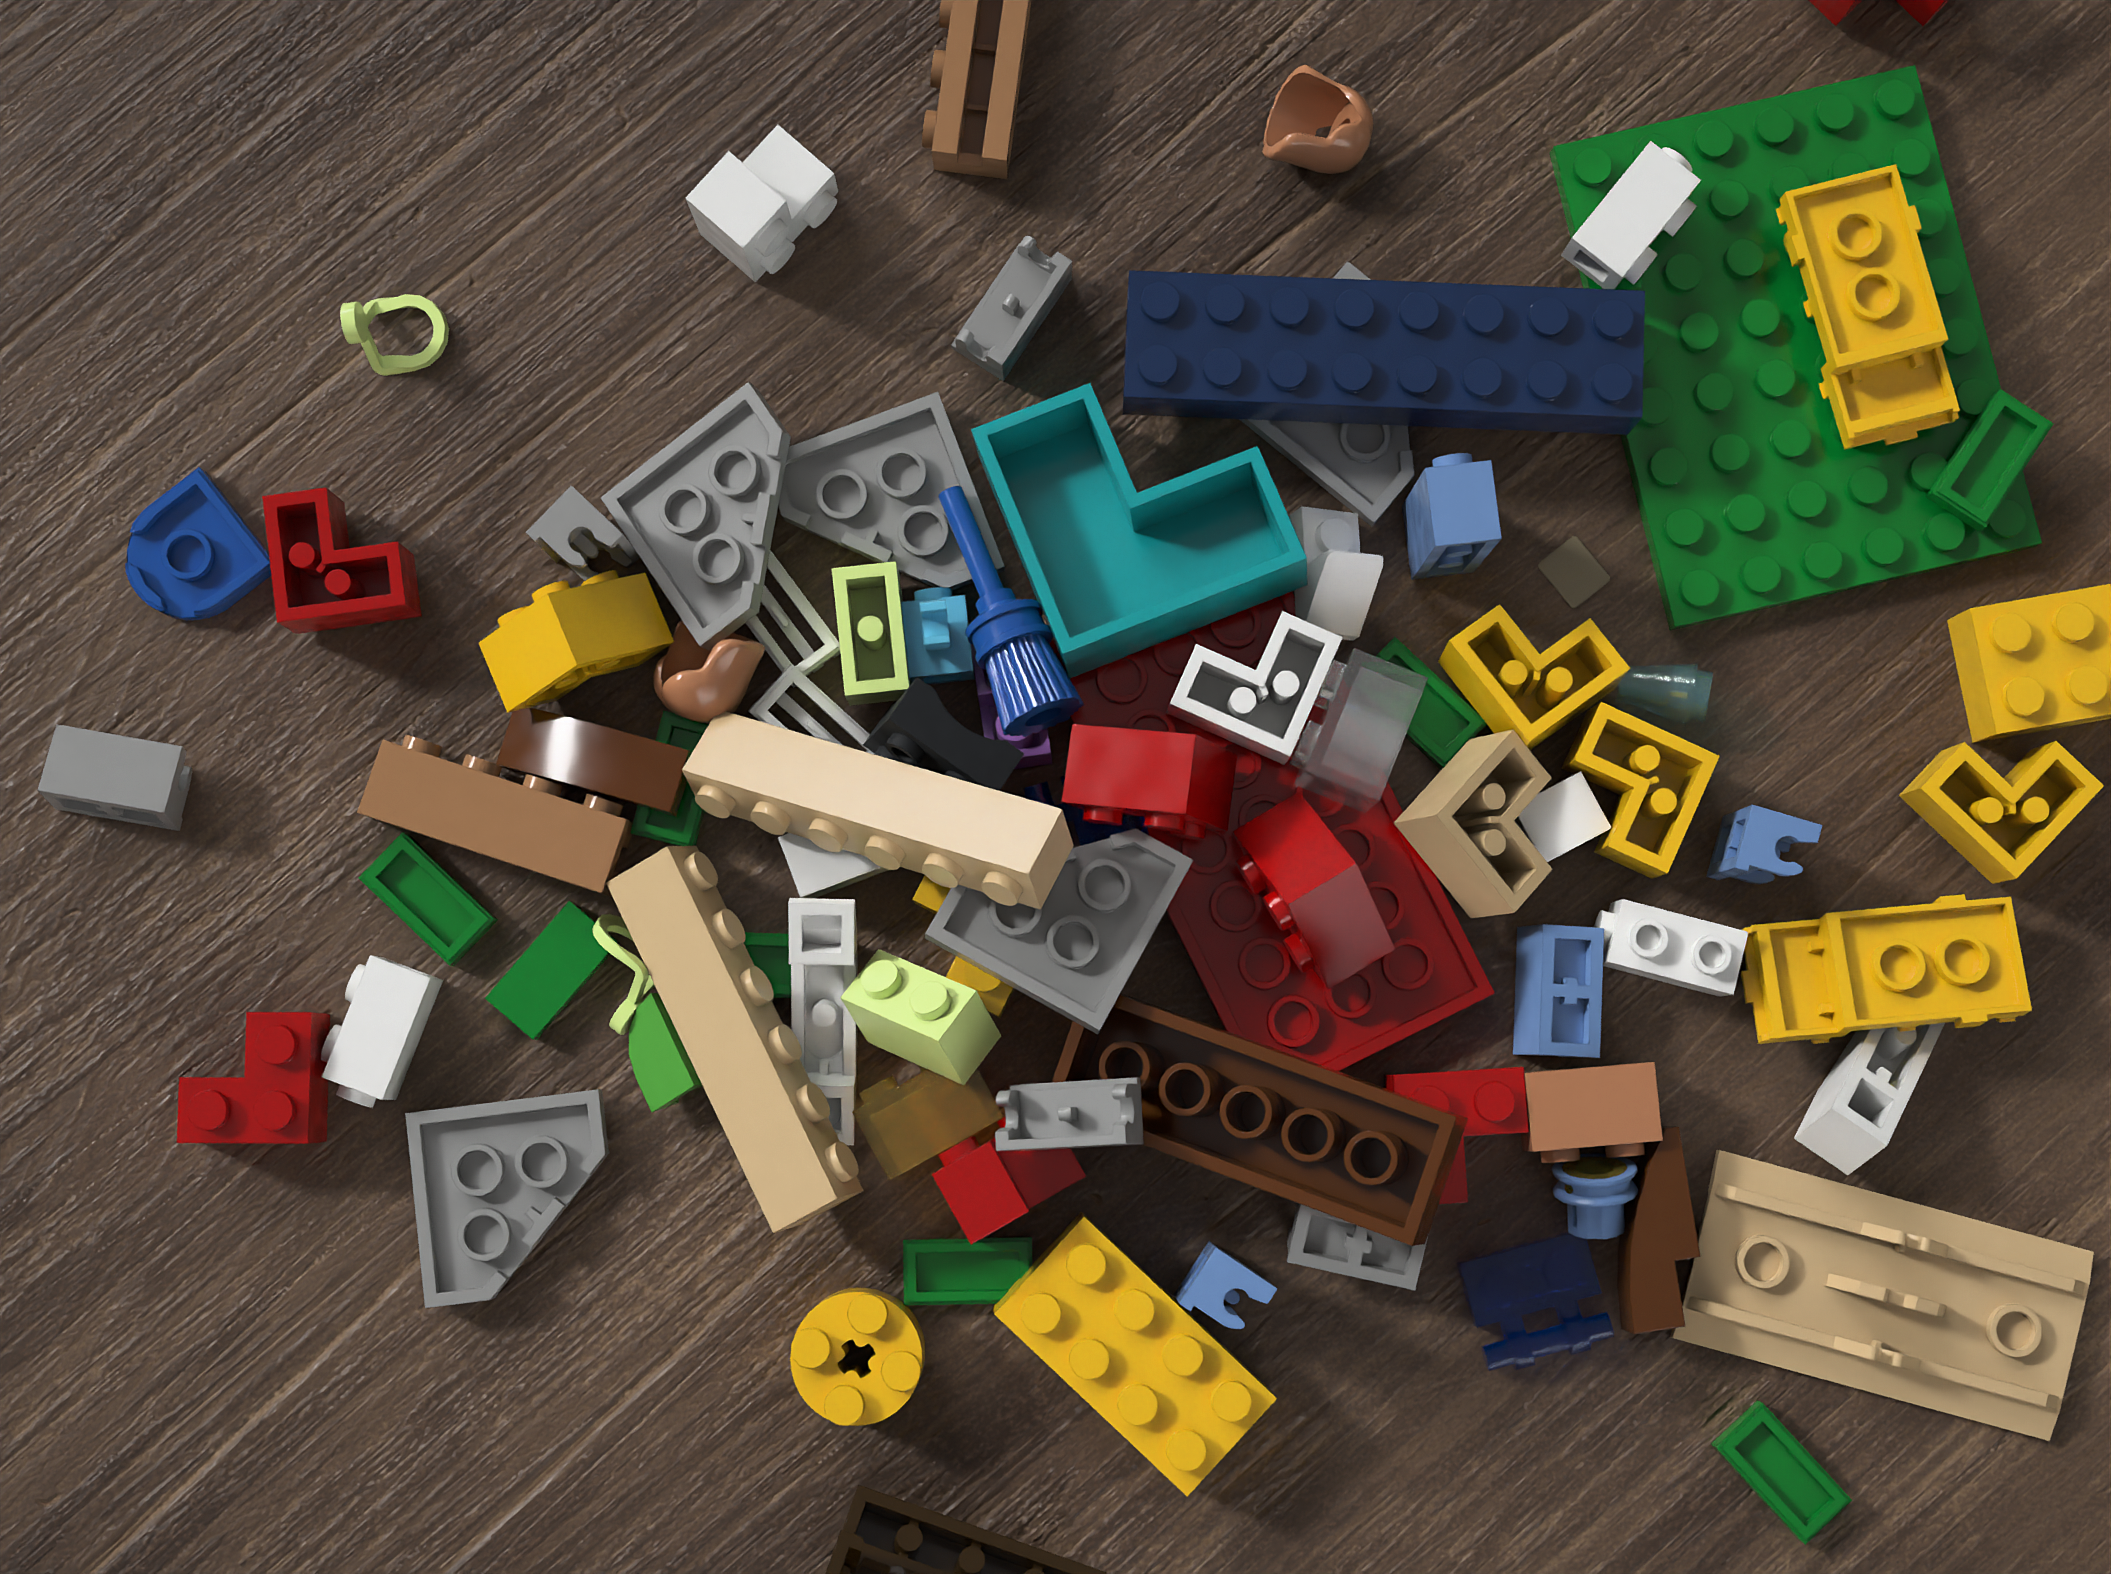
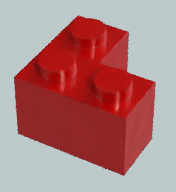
M327 487L262 496L277 623L295 634L422 617L414 554L398 541L350 548L345 504Z
M1072 724L1062 802L1084 810L1083 820L1087 822L1122 825L1123 815L1144 816L1145 827L1166 830V835L1173 837L1204 840L1206 829L1228 831L1237 754L1196 734Z
M1300 792L1232 831L1244 854L1235 863L1254 894L1263 889L1268 893L1262 899L1278 927L1282 931L1290 929L1292 935L1285 938L1283 942L1302 973L1313 968L1329 990L1395 950L1357 863Z
M246 1012L244 1077H179L177 1143L310 1144L327 1142L328 1079L322 1078L327 1062L321 1060V1052L330 1032V1014L316 1012Z
M1524 1067L1385 1075L1386 1089L1468 1118L1439 1204L1468 1203L1463 1136L1529 1132Z
M1006 1117L997 1121L1000 1128H1005ZM975 1135L939 1154L938 1156L944 1167L932 1174L970 1244L977 1242L1026 1214L1030 1208L1086 1177L1071 1148L996 1151L995 1138L980 1146Z

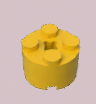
M848 1288L826 1297L803 1319L791 1343V1371L800 1395L816 1413L842 1426L873 1424L897 1412L913 1394L921 1377L925 1361L924 1335L913 1312L900 1299L871 1288ZM853 1339L858 1347H863L867 1344L873 1347L874 1353L868 1360L869 1370L863 1371L858 1364L851 1367L846 1365L843 1360L849 1351L846 1341Z

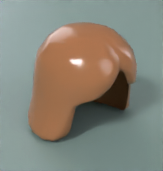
M1308 65L1299 66L1287 77L1275 97L1274 105L1270 110L1266 123L1262 152L1266 158L1287 162L1315 172L1327 174L1344 173L1355 167L1362 160L1369 147L1373 131L1371 109L1366 100L1351 87L1329 79ZM1332 126L1327 138L1315 136L1317 129Z
M680 620L673 634L674 643L669 646L667 654L657 662L653 675V686L657 696L667 709L686 719L710 724L713 717L724 712L734 713L763 657L765 646L760 642L733 632L708 651L698 645L684 622Z

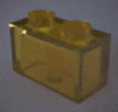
M917 1065L921 1074L901 1085H898L892 1075L859 1093L865 1105L852 1111L889 1181L1005 1117L1000 1107L996 1104V1100L978 1068L966 1084L962 1085Z

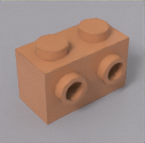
M1655 1062L1524 1072L1529 1132L1521 1133L1522 1150L1530 1152L1540 1151L1541 1163L1581 1160L1579 1148L1605 1146L1606 1158L1645 1155L1644 1142L1663 1141Z

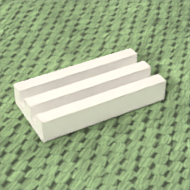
M770 550L768 570L824 644V646L814 652L766 586H763L761 602L804 659L795 667L807 676L811 672L815 673L823 667V664L830 658L838 656L840 654V644ZM756 615L746 622L758 641L765 646V650L781 672L792 664Z
M790 664L782 672V675L771 684L763 696L748 710L758 721L787 729L767 711L776 702L814 737L842 745L785 693L787 688L793 683L864 747L867 753L875 754L863 746L870 734L793 664Z

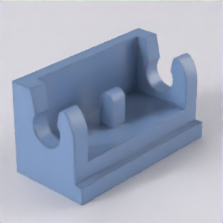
M1753 804L1727 814L1722 818L1706 877L1716 880L1731 877L1752 884H1764L1774 880L1773 874L1779 876L1799 874L1803 871V867L1795 862L1780 860V852H1789L1790 845L1793 843H1818L1822 825Z
M1547 924L1517 927L1513 1055L1600 1058L1604 928Z
M1208 1241L1174 1293V1296L1178 1303L1189 1311L1195 1306L1228 1328L1242 1329L1245 1327L1243 1320L1230 1306H1226L1223 1303L1224 1300L1230 1304L1239 1302L1240 1296L1233 1289H1242L1248 1294L1249 1298L1268 1304L1277 1288L1251 1268Z

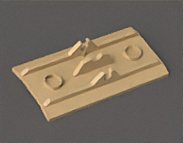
M1716 1150L1708 1188V1197L1697 1238L1700 1257L1692 1258L1684 1294L1681 1298L1685 1327L1672 1328L1671 1338L2050 1441L2061 1409L2090 1285L2093 1251Z

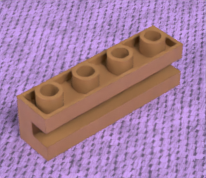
M941 0L939 28L948 29L946 51L936 49L934 51L930 87L940 89L937 111L926 110L922 133V148L932 149L934 170L1008 179L1032 0Z
M405 735L402 746L382 740L357 813L611 897L606 882L618 876L619 873L615 871L622 847L628 848L632 836L630 832L633 823L620 817L623 809L622 805L586 794L584 803L581 805L560 798L563 786L528 774L525 776L523 785L499 778L502 766L467 754L463 764L459 765L439 758L442 750L441 746L410 735Z

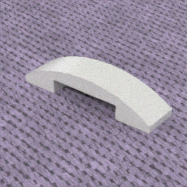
M789 898L791 1030L800 1043L802 1051L800 1061L810 1081L822 1090L830 1107L828 1118L839 1141L846 1145H854L858 1026L840 997L858 976L855 899Z

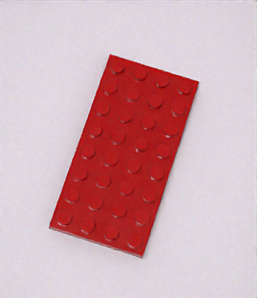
M1291 591L1070 678L1084 703V706L1080 707L1077 712L1070 716L1072 724L1196 734L1237 754L1228 831L1206 829L1205 839L1196 840L1166 835V830L1145 827L1144 816L1123 815L1122 824L1126 831L1138 829L1193 860L1167 907L1166 913L1224 1030L1340 1071L1495 994L1436 875L1395 826L1394 822L1403 813V810L1330 667L1293 752L1284 765L1167 714L1171 699L1196 644L1256 670L1282 611L1296 617L1295 597ZM1051 641L1049 644L1064 668L1055 643ZM1321 784H1324V785L1329 786V787H1331V788H1334V789H1336V790L1326 788L1325 786H1323V785H1321ZM1297 792L1301 793L1357 863L1395 947V950L1329 990L1313 968L1302 973L1297 967L1283 942L1285 938L1292 935L1290 929L1282 931L1278 927L1262 899L1268 893L1263 889L1254 894L1235 863L1244 854L1232 831Z

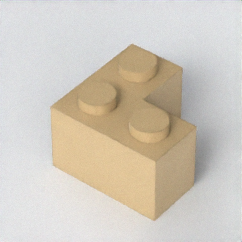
M1514 730L1469 739L1394 822L1395 826L1470 918L1515 913L1552 871L1551 866L1514 821L1551 780V776Z

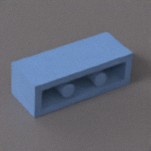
M1449 454L1433 459V467L1423 470L1402 505L1411 580L1474 573L1502 539L1491 460L1473 462L1472 454Z

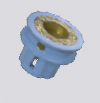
M1601 1153L1580 1154L1581 1160L1556 1162L1552 1166V1172L1559 1181L1553 1187V1194L1558 1200L1567 1203L1568 1232L1583 1239H1609L1623 1234L1625 1227L1624 1203L1634 1199L1638 1194V1188L1631 1180L1638 1171L1635 1162L1625 1157L1606 1158V1155Z

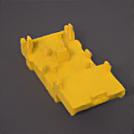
M1894 164L1785 192L1779 199L1781 205L1776 209L1780 225H1787L1788 231L1784 235L1783 242L1786 252L1789 254L1792 267L1799 265L1808 300L1803 302L1808 319L1814 317L1827 362L1821 368L1824 381L1819 384L1823 399H1830L1844 450L1884 440L1887 446L1915 439L1918 437L1917 431L1952 423L1959 419L1958 412L1960 408L1941 348L1948 340V336L1917 235L1922 227L1915 205H1908L1897 165Z
M1965 894L1940 896L1932 904L1825 913L1820 919L1757 924L1742 929L1748 932V937L1744 949L1747 971H1741L1745 1003H1751L1753 1007L1758 1044L1811 1039L1813 1044L1829 1043L1831 1037H1842L1851 1031L1897 1027V1030L1900 1032L1916 1030L1918 1025L1954 1022L1955 1028L1981 1026L1992 1018H1996V1021L1999 1023L2013 1022L2016 1017L2024 1016L2032 1011L2011 897L1966 900Z

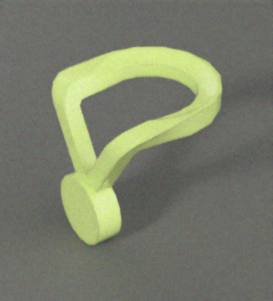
M405 294L398 297L377 298L367 302L364 307H362L360 302L343 303L341 306L340 319L346 341L349 344L361 343L372 369L380 375H395L428 367L442 355L448 343L449 327L445 314L434 302L420 295ZM419 308L429 315L434 327L433 337L429 345L422 352L412 356H384L378 352L368 329L369 324L377 314L396 309Z
M603 914L597 919L592 928L593 936L605 950L635 971V977L628 997L616 1010L609 1023L613 1030L620 1035H624L629 1031L637 1007L644 1001L655 985L645 964L637 956L617 944L608 934V932L619 933L633 941L623 918L612 914Z

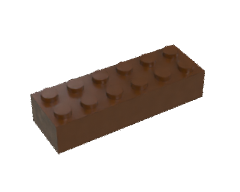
M1123 993L1119 994L1098 1034L1074 1021L1072 1022L1051 1082L1138 1077L1141 1084L1143 1145L1411 1246L1425 1244L1468 1121V1118Z

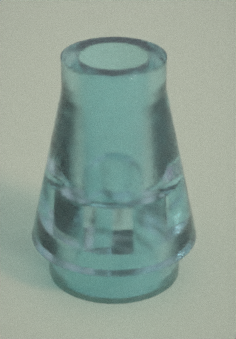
M1698 663L1651 666L1628 665L1630 670L1619 683L1616 702L1631 704L1686 726L1689 720L1705 722L1713 672L1697 670Z

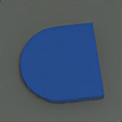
M200 467L144 509L132 524L131 536L127 547V563H125L128 580L134 591L145 603L170 617L183 620H201L218 615L271 576L268 550L206 471Z

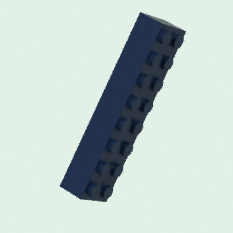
M1129 270L1122 415L1628 435L1643 415L1645 291Z

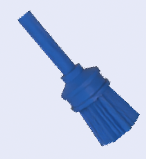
M953 486L945 489L938 497L980 596V599L975 604L979 615L966 628L965 634L968 642L974 645L976 650L975 659L978 666L987 670L1004 735H1022L1026 737L1068 720L1074 712H1077L1080 707L1084 706V703L1049 644L1053 639V634L1050 627L1044 623L1042 618L1043 610L1040 603L1033 599H1016L1012 589L1003 587L962 487Z

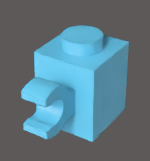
M937 587L918 590L914 592V601L901 602L911 684L917 677L926 684L974 680L971 644L968 642L965 634L966 628L969 626L965 595L953 596L951 588Z

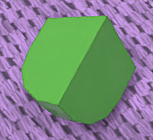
M650 993L637 1007L629 1028V1057L635 1078L651 1112H655L679 1103L678 1099L703 1085L659 993Z

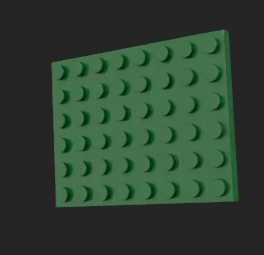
M1915 65L1553 146L1549 155L1570 238L1579 230L1650 141L1661 149L1666 147L1681 154L1692 166V173L1701 180L1688 198L1697 205L1692 214L1673 237L1665 230L1660 232L1649 246L1658 255L1634 285L1626 278H1623L1614 289L1645 291L1643 415L1628 435L1620 434L1670 631L2022 551L2042 544L2023 472L1987 527L1981 531L1972 528L1926 497L1993 393L2001 389ZM1896 164L1908 205H1915L1922 227L1917 235L1948 336V340L1941 348L1960 408L1958 412L1959 419L1952 423L1917 431L1918 437L1915 439L1887 446L1885 441L1881 440L1844 450L1830 399H1823L1819 384L1824 381L1821 368L1827 362L1814 317L1808 319L1803 302L1808 300L1799 265L1792 267L1789 254L1786 252L1783 240L1788 228L1786 224L1780 225L1776 209L1781 205L1779 199L1787 191ZM1579 270L1583 288L1603 289Z

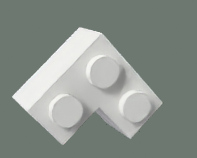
M777 124L743 163L728 151L688 194L686 201L700 235L756 283L766 271L774 274L784 266L795 250V245L792 242L808 225L816 228L827 219L837 204V199L834 196L838 193L834 173Z
M1282 611L1256 670L1196 644L1171 699L1167 714L1284 765L1293 752L1343 637Z

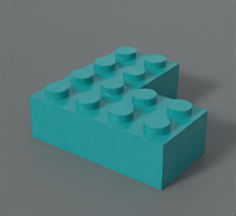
M1091 383L971 429L980 462L1035 597L1042 607L1044 619L1051 629L1053 641L1069 678L1308 585L1307 557L1258 446L1137 493Z

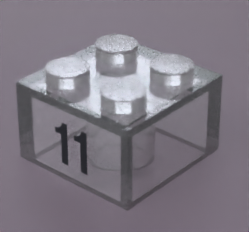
M1356 648L1352 650L1344 663L1333 660L1313 704L1324 709L1318 723L1309 720L1306 728H1303L1289 762L1290 765L1300 768L1294 784L1364 813L1380 801L1428 677Z

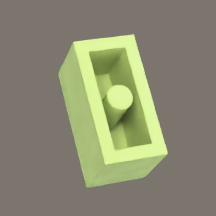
M894 561L832 568L845 697L850 706L897 701L911 685L901 602H903L901 582L897 563Z
M880 949L876 951L840 997L868 1043L962 1085L966 1084L1001 1037L999 1030L976 990Z

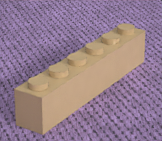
M726 711L713 717L682 769L695 795L696 803L713 816L728 818L732 815L752 821L764 831L774 835H783L785 832L810 839L820 848L830 852H840L843 849L860 854L885 869L896 870L899 867L925 874L930 880L944 887L965 886L984 892L992 900L1007 906L1020 903L1041 910L1074 846L1063 810L1060 808Z
M667 846L606 882L772 1232L776 1233L802 1225L864 1191L857 1178L859 1172L857 1161L849 1147L839 1141L828 1118L830 1115L828 1101L822 1090L810 1081L800 1061L802 1055L800 1043L793 1031L782 1023L771 1001L774 994L769 979L761 969L753 964L743 943L746 939L744 928L738 917L726 908L716 887L718 876L713 864L705 854L699 852L697 846Z

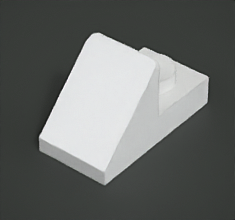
M1301 506L1290 515L1291 523L1307 557L1308 585L1294 590L1296 617L1343 637L1342 640L1354 641L1360 636L1383 568V556L1360 553L1358 513Z

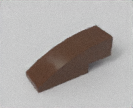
M529 707L512 712L496 764L617 801L621 800L676 817L687 783L682 769L692 753L689 750Z
M1661 1126L1663 1141L1646 1142L1644 1147L1645 1155L1640 1156L1636 1165L1638 1171L1632 1179L1638 1188V1194L1634 1199L1625 1203L1624 1233L1620 1235L1618 1245L1617 1290L1621 1329L1632 1334L1685 1327L1675 1261L1700 1257L1680 1131L1677 1126Z

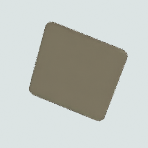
M1572 536L1538 564L1540 571L1571 608H1577L1610 581V576L1576 536Z

